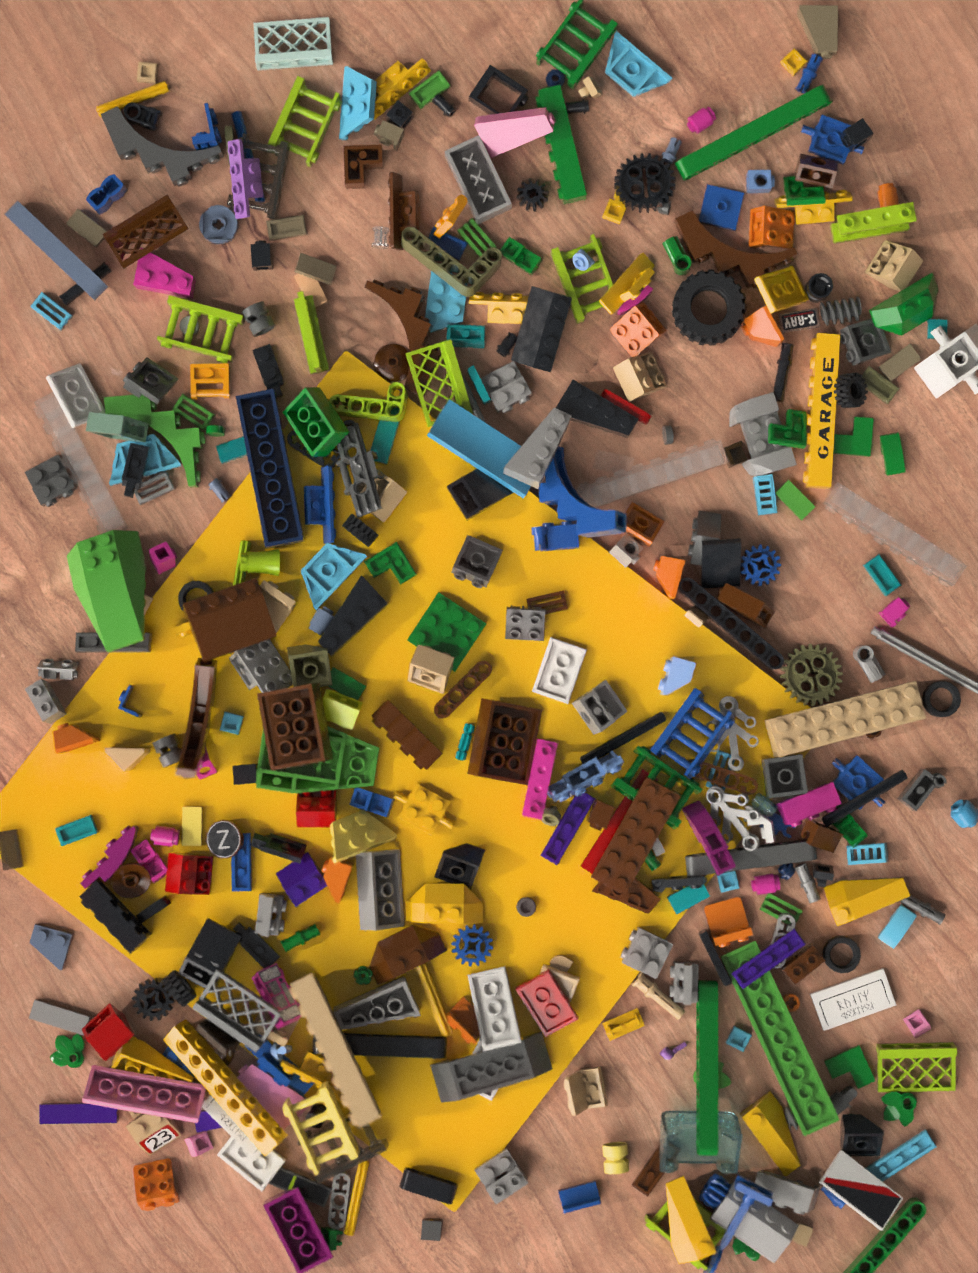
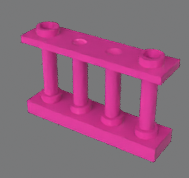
M537 739L522 815L525 817L542 820L557 743Z

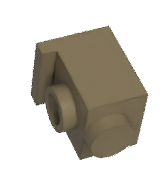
M383 120L381 125L378 124L376 126L374 135L377 136L380 143L386 146L391 144L393 149L397 151L404 136V129Z

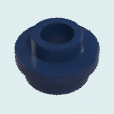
M554 69L547 73L546 83L549 87L563 86L565 76L561 71ZM557 76L559 80L555 82L552 80V77Z
M793 863L781 864L778 868V877L785 880L790 879L796 870L793 867Z

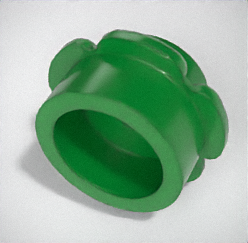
M360 966L358 970L354 971L353 976L357 984L367 985L371 982L373 974L366 966Z

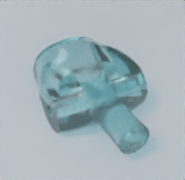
M757 793L751 802L755 809H758L761 814L768 817L772 816L778 808L771 800L760 793Z

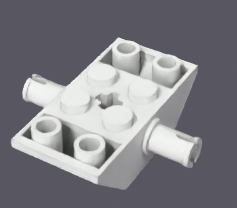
M977 323L955 339H950L940 325L930 332L939 343L940 349L914 367V369L935 398H938L962 380L968 383L974 394H977L978 377L975 375L976 370H978ZM960 357L961 360L957 363L955 359Z

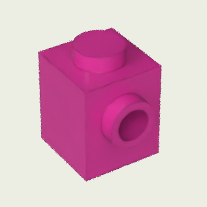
M167 542L149 549L150 561L158 574L176 567L175 559L177 555L173 548L170 549Z

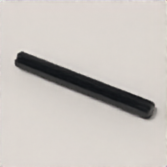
M659 712L581 756L580 761L584 764L594 758L599 759L610 753V751L619 748L665 722V715L663 712Z
M904 770L898 771L840 806L837 810L822 817V822L826 827H829L908 778Z

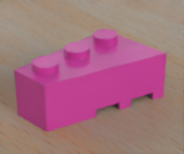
M150 252L138 260L133 285L141 290L193 299L196 279L189 273Z

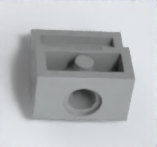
M607 680L602 681L589 692H586L572 702L593 735L602 732L613 724L615 720L628 712Z
M259 894L255 933L269 937L270 935L278 936L280 931H284L285 920L281 919L282 912H286L287 901L284 900L283 895ZM273 913H276V918L272 920Z
M674 961V966H670V978H673V985H670L669 995L673 997L674 1002H682L683 1005L698 1003L699 964L697 962ZM679 980H683V987L679 986Z
M507 1148L475 1168L476 1174L496 1205L528 1184V1178ZM507 1171L506 1173H504L503 1175H501L500 1177H498V1178L496 1179L497 1176H499V1175L502 1174L503 1172Z

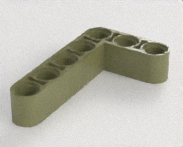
M406 227L402 231V248L465 297L473 296L500 268L502 253L498 248L491 247L487 249L467 269L416 228Z

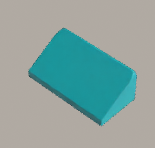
M447 324L446 340L450 339L453 347L483 349L485 346V326Z
M244 436L216 446L221 464L247 456Z

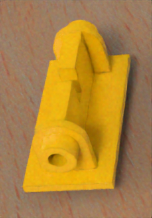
M638 1008L602 1023L610 1041L645 1026Z

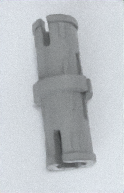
M803 863L796 866L795 869L801 881L800 886L804 889L809 903L820 900L821 897L814 884L815 879H812L807 864Z

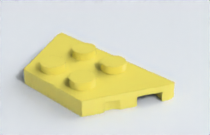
M365 810L336 820L330 825L332 848H334L333 862L336 864L395 840L397 835Z

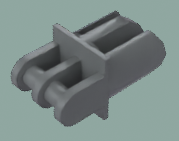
M847 1086L841 1092L835 1089L836 1092L829 1097L837 1115L847 1107L851 1108L849 1102L857 1096V1091L852 1086Z

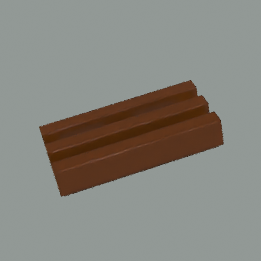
M564 590L526 599L530 609L532 607H546L563 603L562 607L545 610V615L568 609ZM561 595V599L531 605V602Z

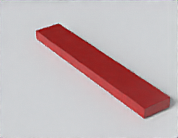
M642 769L631 787L636 790L637 788L640 789L649 773ZM626 796L623 798L612 815L607 829H603L580 867L591 874L594 872L633 801Z

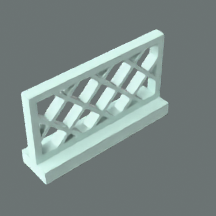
M329 17L254 23L255 63L257 70L333 65ZM318 24H326V29L321 34L314 29ZM300 25L308 28L303 35L295 30ZM280 27L289 29L283 37L276 32ZM267 28L270 32L263 38L258 34V29ZM311 31L318 36L313 43L305 38ZM292 33L299 37L293 45L286 40ZM273 34L280 39L275 46L268 42ZM322 39L327 43V49H318L315 45ZM302 41L309 45L305 51H300L296 48ZM283 42L290 47L287 52H280L278 50V47ZM264 44L271 48L266 54H260L259 49Z

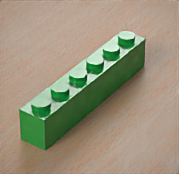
M561 85L539 89L538 96L535 97L537 108L546 107L548 112L553 114L556 122L553 132L544 135L546 145H550L551 151L548 152L550 163L554 162L555 165L553 176L554 180L559 182L560 188H557L559 200L563 199L564 205L586 200L587 194Z

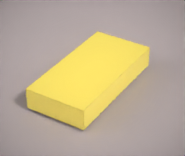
M182 807V846H202V807Z

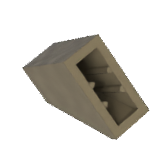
M800 5L797 10V16L814 53L823 59L832 58L838 50V6Z

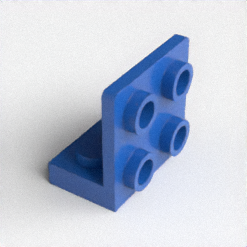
M204 103L210 133L199 132L196 136L192 137L196 151L205 150L222 143L220 131L217 126L215 127L218 124L214 108H210L208 103Z

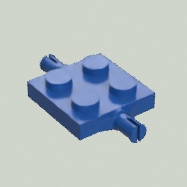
M821 115L815 128L803 125L801 133L811 136L808 152L844 165L850 149L843 145L841 135L851 125ZM860 146L854 151L862 154L865 146Z
M857 755L846 765L837 758L831 763L839 770L838 776L833 780L835 788L849 801L884 780ZM880 796L873 799L879 807H882V804L886 802Z

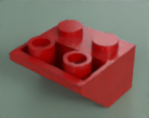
M337 790L297 793V827L330 828L332 822L336 821Z
M169 853L165 892L210 895L213 856Z
M111 1003L82 1028L86 1040L105 1062L114 1056L134 1036L126 1016Z

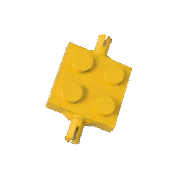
M417 783L408 796L398 791L396 792L397 795L394 796L395 799L403 802V809L398 818L431 836L440 824L451 829L455 823L445 817L450 801Z

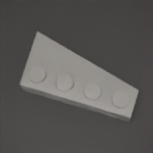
M553 408L505 465L503 474L539 489L569 426L572 415Z

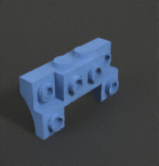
M610 751L608 755L600 759L594 758L562 775V780L548 787L547 794L550 799L553 798L554 802L558 800L563 802L573 795L580 796L591 785L596 787L602 784L605 775L609 772L614 774L620 771L624 761L620 755L617 756L613 751Z

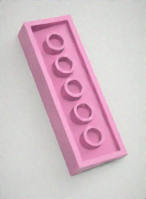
M92 1065L83 1095V1103L198 1123L206 1097V1088L202 1084Z

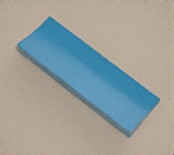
M449 399L427 436L524 498L531 486L503 474L505 465L521 446Z

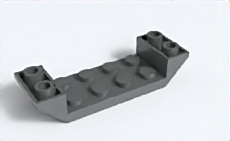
M542 1031L523 1037L522 1043L478 1052L452 1061L448 1059L431 1064L441 1103L469 1098L535 1078L552 1070Z

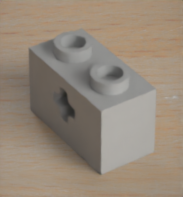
M40 679L25 688L43 722L52 724L66 715L63 706L48 681Z

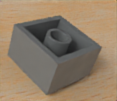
M803 755L761 759L766 798L808 793Z

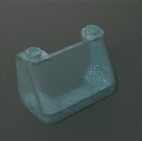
M664 1111L661 1114L660 1172L673 1173L678 1170L679 1163L716 1164L717 1169L723 1174L737 1173L742 1142V1131L738 1117L731 1112L718 1111V1155L697 1156L696 1111Z

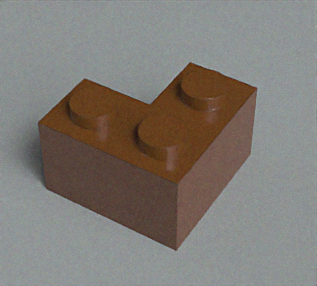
M382 144L344 146L346 189L365 188V170L384 169Z

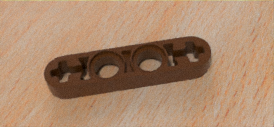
M487 661L478 662L434 706V714L438 718H447L491 674L492 667ZM479 665H488V673H482L479 676L482 680L479 682L476 676L471 673L475 671L477 674L480 670ZM468 677H472L475 680V686L470 689L464 685V681ZM453 691L461 693L462 698L459 702L451 700L450 696ZM448 698L449 702L455 705V707L451 709L449 706L446 709V715L443 713L439 715L437 707L439 705L443 707L447 703L444 699Z
M704 761L700 766L701 768H703V765L707 766L704 770V777L699 776L701 772L696 776V778L747 795L754 794L758 789V783L754 778ZM710 768L718 771L716 779H709L707 777V771ZM729 774L736 777V783L732 786L725 782V778ZM740 777L744 778L742 782L748 783L752 781V785L755 786L749 792L746 791L745 786L741 785V789L736 787L739 784Z

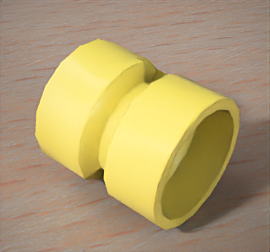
M610 1142L603 1144V1156L607 1159L604 1161V1172L606 1174L629 1172V1160L625 1158L628 1155L627 1143Z

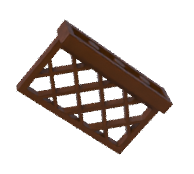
M167 194L102 235L124 269L189 228ZM163 223H169L166 229L161 228ZM174 224H182L176 229H172ZM146 233H152L150 239H144ZM158 234H164L160 239H156ZM130 243H136L134 249H128ZM141 244H147L145 248L140 249ZM125 254H131L129 258L123 261Z

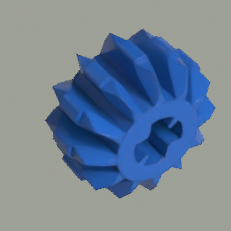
M718 1174L710 1176L700 1191L699 1199L707 1207L716 1208L726 1197L730 1187L729 1182Z

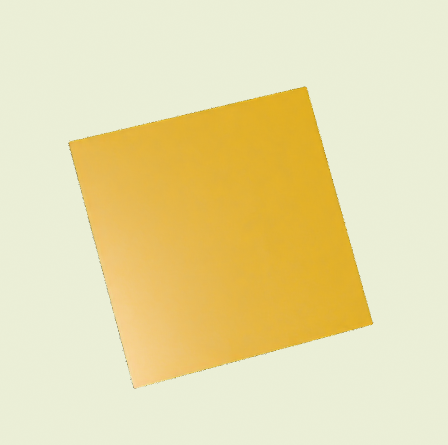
M344 351L317 387L321 388L328 400L336 394L387 400L388 388L391 384L350 352ZM397 389L393 395L400 396L402 392ZM407 397L405 416L399 423L388 464L375 462L376 469L382 471L383 474L407 491L406 495L385 522H382L371 513L358 518L378 534L377 538L368 547L342 526L351 514L356 517L357 515L352 498H350L351 495H345L343 478L340 468L336 464L332 468L334 472L332 487L335 492L333 509L335 510L334 528L336 530V538L334 543L329 544L363 553L367 556L364 560L366 561L397 542L417 575L400 585L391 569L374 578L363 561L319 607L321 609L324 606L334 612L332 616H335L361 575L389 604L333 657L328 653L330 671L334 667L366 686L358 700L363 703L352 730L342 728L331 721H326L327 726L379 747L374 786L359 788L395 799L394 796L397 795V791L408 796L417 783L450 801L445 817L455 823L451 829L440 824L432 836L398 818L403 809V802L397 799L394 800L389 818L366 811L397 835L395 840L368 851L400 849L404 927L383 930H360L356 855L344 860L353 863L354 866L340 903L335 902L328 886H326L295 907L276 875L277 872L294 861L266 853L251 846L252 891H232L231 858L216 857L210 852L206 843L207 832L210 826L217 821L231 820L241 828L242 833H251V842L255 833L263 836L272 833L306 844L305 853L309 852L321 872L325 861L329 860L332 856L334 857L330 828L297 827V793L256 788V783L234 785L232 768L234 765L258 763L263 731L257 694L262 692L258 686L251 690L248 689L229 660V657L235 652L213 659L217 660L214 704L211 709L210 730L206 738V748L217 772L201 780L197 775L195 778L189 779L177 776L176 767L178 762L163 768L159 760L160 753H156L152 744L161 738L175 733L179 740L178 748L183 747L190 712L195 664L198 658H202L193 634L181 637V635H175L173 627L188 622L185 613L181 610L178 603L179 592L185 584L191 581L204 582L214 592L233 586L241 540L251 542L250 552L277 549L280 551L279 576L247 573L246 571L245 581L257 578L259 586L263 580L267 583L272 581L279 587V591L282 593L288 592L294 597L296 602L294 609L276 632L277 637L270 639L289 670L287 647L305 644L322 647L318 643L321 635L309 629L310 621L317 610L313 607L301 574L303 567L325 545L323 543V525H305L304 486H321L322 467L289 445L287 441L288 434L294 431L290 423L286 425L283 432L305 542L270 549L265 547L250 472L152 597L153 600L145 613V632L152 633L151 653H109L65 709L66 715L52 725L0 792V859L151 977L157 978L159 983L173 970L179 972L207 918L234 932L236 931L233 928L239 922L246 929L250 926L255 930L259 894L283 895L284 900L287 901L286 912H282L281 919L285 920L284 931H280L278 936L261 937L281 956L274 964L277 963L278 967L283 970L288 985L291 986V983L311 973H315L333 1010L335 1006L405 976L420 1009L421 1016L406 1017L400 1020L395 1019L378 1024L373 1023L366 1026L342 1030L343 1033L443 1037L415 968L378 985L374 976L371 977V982L367 985L357 984L353 976L354 971L358 970L360 966H366L370 969L369 966L378 941L411 925L439 933L447 949L446 952L425 963L446 1016L447 1012L463 996L474 1006L467 975L505 966L521 1040L525 1036L541 1032V1029L515 990L516 987L539 975L543 964L550 966L551 959L556 955H563L572 960L573 963L567 973L580 977L570 1003L579 1019L547 1037L542 1033L553 1069L535 1078L499 1088L492 1101L481 1095H475L462 1100L441 1103L430 1065L448 1059L452 1061L472 1055L477 1043L474 1045L472 1042L468 1044L461 1037L462 1034L458 1028L454 1030L451 1027L453 1033L446 1037V1058L354 1055L382 1116L359 1128L357 1124L353 1125L349 1117L351 1113L349 1106L345 1107L342 1100L336 1098L351 1132L401 1172H404L405 1167L458 1184L453 1204L442 1203L455 1212L480 1181L475 1168L504 1150L640 971L621 962L623 958L620 957L624 947L628 948L631 942L628 939L632 930H637L640 927L665 940L688 910L686 909L676 915L667 897L679 890H672L671 887L666 888L663 892H655L661 897V900L649 914L617 900H612L602 894L592 892V889L599 881L591 878L592 874L580 867L604 829L602 828L599 831L589 826L590 822L587 821L592 806L558 865L540 856L557 825L549 826L539 819L522 815L528 785L467 774L481 698L542 710L537 739L557 743L549 786L562 780V775L583 765L580 761L581 756L659 712H663L666 717L665 722L613 750L624 761L620 771L614 774L609 772L605 775L602 784L596 787L591 785L586 788L587 791L585 793L599 801L614 806V812L625 796L612 788L611 784L617 777L619 779L624 778L638 756L633 752L637 746H644L649 750L653 747L694 688L701 691L705 695L703 697L704 702L717 711H720L719 703L721 699L731 696L737 700L738 709L746 715L755 718L756 726L754 728H747L744 721L736 716L734 718L738 726L750 735L756 736L759 740L756 747H750L744 739L736 734L739 756L744 761V767L740 771L734 772L754 778L758 783V789L754 794L748 795L749 802L744 806H740L736 802L726 801V803L732 808L746 810L745 806L752 805L761 813L773 799L766 798L761 759L774 758L764 720L811 707L808 705L804 706L803 701L796 703V696L790 699L792 694L790 691L785 693V687L704 625L697 627L684 616L687 613L685 610L629 567L625 568L607 550L591 538L578 535V549L535 551L534 536H532L531 528L542 526L543 523H554V526H559L565 520L559 519L558 513L547 504L539 502V498L530 491H528L524 498L512 493L466 521L446 486L477 468L427 436L432 426L427 427L422 408ZM339 402V404H338V405H335V406H336V408H338L339 405H343V404H342L341 402ZM355 404L353 410H360L362 404ZM374 406L372 412H379L381 406ZM429 414L431 421L436 420L433 416ZM339 416L343 422L352 420L359 424L366 452H369L379 420ZM298 435L296 437L292 436L293 444L298 442L302 445L299 449L303 450L304 444ZM356 447L350 448L348 452L350 457L356 455ZM331 451L328 458H323L325 461L324 465L332 464V456L335 455L337 457L339 454ZM349 464L347 465V468L349 471L352 484H354L355 481L353 473L351 471V466ZM467 535L503 550L487 588H476L472 585L471 581L467 579L463 581L458 580L451 573ZM201 588L191 589L187 593L186 602L205 596L207 593ZM564 590L568 609L545 615L544 641L505 639L507 607L513 605L519 606L522 609V606H524V609H528L526 599ZM438 592L486 623V626L455 672L451 671L444 694L408 681L410 662L417 647L407 641V639ZM561 595L531 602V605L561 599ZM563 603L541 607V609L549 610L562 607ZM550 637L587 649L568 704L532 692ZM671 657H677L696 663L691 682L667 695H660L661 690H658L660 680L665 678L666 672L663 671L666 660H670ZM478 662H489L492 667L491 674L447 718H438L434 714V706ZM479 665V672L476 674L473 671L471 674L476 676L480 682L482 678L479 676L482 673H488V665ZM472 677L466 678L464 681L465 687L473 688L475 680ZM607 680L628 712L615 720L613 724L602 732L593 735L572 702L586 692H589L602 681ZM128 685H133L134 688L125 707L141 714V718L118 708L121 703L119 697L123 690H127ZM329 686L320 687L322 699L326 689L335 690ZM453 691L450 697L452 701L459 702L462 695L459 691ZM448 698L444 699L447 703L443 707L441 705L437 707L439 715L442 713L446 715V709L449 706L451 709L455 707V705L449 702ZM387 699L443 753L427 770L425 768L420 770L413 763L415 758L410 754L406 756L399 749L401 745L397 741L393 743L386 736L388 732L383 727L379 729L372 722L374 719L372 715ZM726 703L725 708L731 709L732 703ZM695 708L692 712V717L705 726L714 719V717L701 708ZM224 712L244 716L239 735L220 730ZM753 719L747 720V725L752 726L754 724ZM68 723L69 726L75 725L99 737L100 741L69 752L56 754L53 731L58 730L57 726ZM469 723L474 725L475 728L474 732L471 733L472 738L469 749L466 751V759L462 761L456 759L455 756L457 751H459L458 746L462 733H464V725ZM689 723L684 724L680 729L681 733L701 747H704L709 740V737ZM714 724L708 726L712 731L716 727ZM728 735L720 745L719 750L731 754ZM751 738L749 743L751 745L756 744V739ZM673 739L669 745L670 749L688 761L695 759L698 753L678 739ZM717 743L713 747V750H716L718 748ZM105 748L150 749V753L133 769L123 772L105 753ZM810 749L789 754L786 756L801 754L804 758L810 751ZM710 752L704 762L713 764L717 752ZM651 753L657 759L689 779L684 775L686 769L666 754L659 758L654 753ZM720 755L717 766L719 767L721 765L723 755ZM728 757L724 766L725 769L728 768V761L730 759ZM735 759V762L733 764V766L736 767L740 764L739 760ZM644 760L630 781V786H632L642 769L650 773L654 765ZM703 765V768H701L699 776L704 777L706 765ZM203 767L200 769V772L205 773L210 770V767ZM711 768L707 771V777L709 776ZM715 770V773H714V776H713L712 779H716L717 774H718V771H717V770ZM660 771L656 778L659 779V783L665 785L670 776ZM730 774L727 784L732 786L736 783V777ZM692 777L691 779L700 784L699 787L702 788V791L699 794L692 792L683 807L700 800L710 815L711 803L708 802L706 797L709 787L705 786L707 781ZM740 777L739 784L736 787L741 789V785L745 786L748 792L755 788L752 785V781L748 783L742 782L744 779ZM676 782L672 790L681 795L686 789L679 782ZM355 788L337 789L336 820L362 811V809L349 805ZM725 788L724 791L728 794H741L740 792L728 788ZM714 792V796L719 798V794ZM547 794L544 809L556 806L562 818L575 795L563 802H560V800L554 802L553 798L550 799ZM740 797V801L744 803L745 799ZM182 807H202V846H182ZM719 807L718 816L721 818V824L717 827L720 833H722L724 812ZM682 809L678 814V819L682 821L678 828L673 829L665 824L658 836L665 850V853L659 856L655 855L659 862H661V865L654 869V871H651L644 861L636 875L652 891V879L687 875L686 855L706 853L701 842H698ZM92 815L99 833L61 847L55 828ZM738 817L747 830H749L751 826H748V822H744L742 817ZM731 822L730 832L733 834V839L726 843L728 849H734L743 838ZM137 825L139 829L133 848L147 839L166 866L169 853L213 856L210 895L165 892L166 876H164L156 883H153L151 880L149 888L141 896L124 898L113 890L112 877L106 882L101 877L99 878L135 916L165 895L171 901V904L142 923L152 935L136 951L129 954L121 943L110 934L106 926L94 917L95 914L91 909L88 910L82 905V899L79 896L86 890L80 884L84 880L82 876L90 869L92 871L97 869V863L104 857L109 858L104 852L108 849L106 845L114 838L118 840L122 836L121 832L127 826L133 827ZM158 825L174 827L175 830H180L178 845H173V847L154 845V841L151 840L152 829H156ZM724 834V838L729 840V836ZM466 843L485 849L471 891L483 902V922L447 924L406 921V901L425 883H449L434 877L444 850ZM130 852L123 865L139 863L132 852ZM715 874L706 875L707 882L704 884L705 886ZM523 897L533 899L536 904L534 914L529 917L521 916L517 911V902ZM273 913L272 920L276 918V913ZM316 924L321 935L305 942L306 944L303 946L301 944L285 952L281 941L296 934L298 930L302 931ZM473 924H476V929L483 926L482 932H489L487 938L493 939L489 943V945L493 946V949H488L491 956H485V963L480 960L479 966L472 962V966L469 967V962L467 961L461 964L462 958L456 960L455 957L458 953H452V949L456 948V946L451 945L452 941H457L453 936L454 934L460 935L459 928L464 931L466 930L465 925L472 928ZM473 932L468 933L472 937H477L479 935ZM461 938V940H460V942H459V948H460V950H461V949L464 947V945H465V942L463 941L462 938ZM469 941L467 950L470 948L475 950L477 941L473 943ZM485 941L480 944L482 952L485 950ZM238 943L225 969V973L260 996L252 977L256 972L264 968ZM475 954L466 955L469 958H476ZM183 977L196 993V997L187 1004L193 1008L205 988ZM221 978L218 988L226 986L224 979ZM237 988L232 989L234 999L242 997L240 990ZM227 990L219 991L221 1000H229ZM215 992L207 994L206 998L211 1002L217 1001ZM248 1000L250 1010L258 1009L256 1001ZM243 1001L235 1002L237 1011L246 1010ZM231 1003L223 1004V1008L228 1013L233 1012ZM259 1012L251 1013L253 1022L255 1021ZM247 1014L239 1015L240 1022L243 1024L249 1023ZM306 1017L299 1019L286 1044L292 1046V1051L284 1054L298 1067L302 1063L307 1051H313V1035L307 1029L306 1025L309 1022ZM267 1038L271 1044L274 1043V1041ZM243 1043L239 1044L242 1048H244L251 1055H253L247 1048H245V1045ZM316 1054V1055H318V1056H320V1057L326 1059L325 1056H324V1054ZM314 1083L304 1096L309 1098L318 1094L319 1088H317V1084ZM321 1101L318 1102L319 1104H322V1105H324V1106L326 1107V1105H325L324 1102H323V1103H322Z

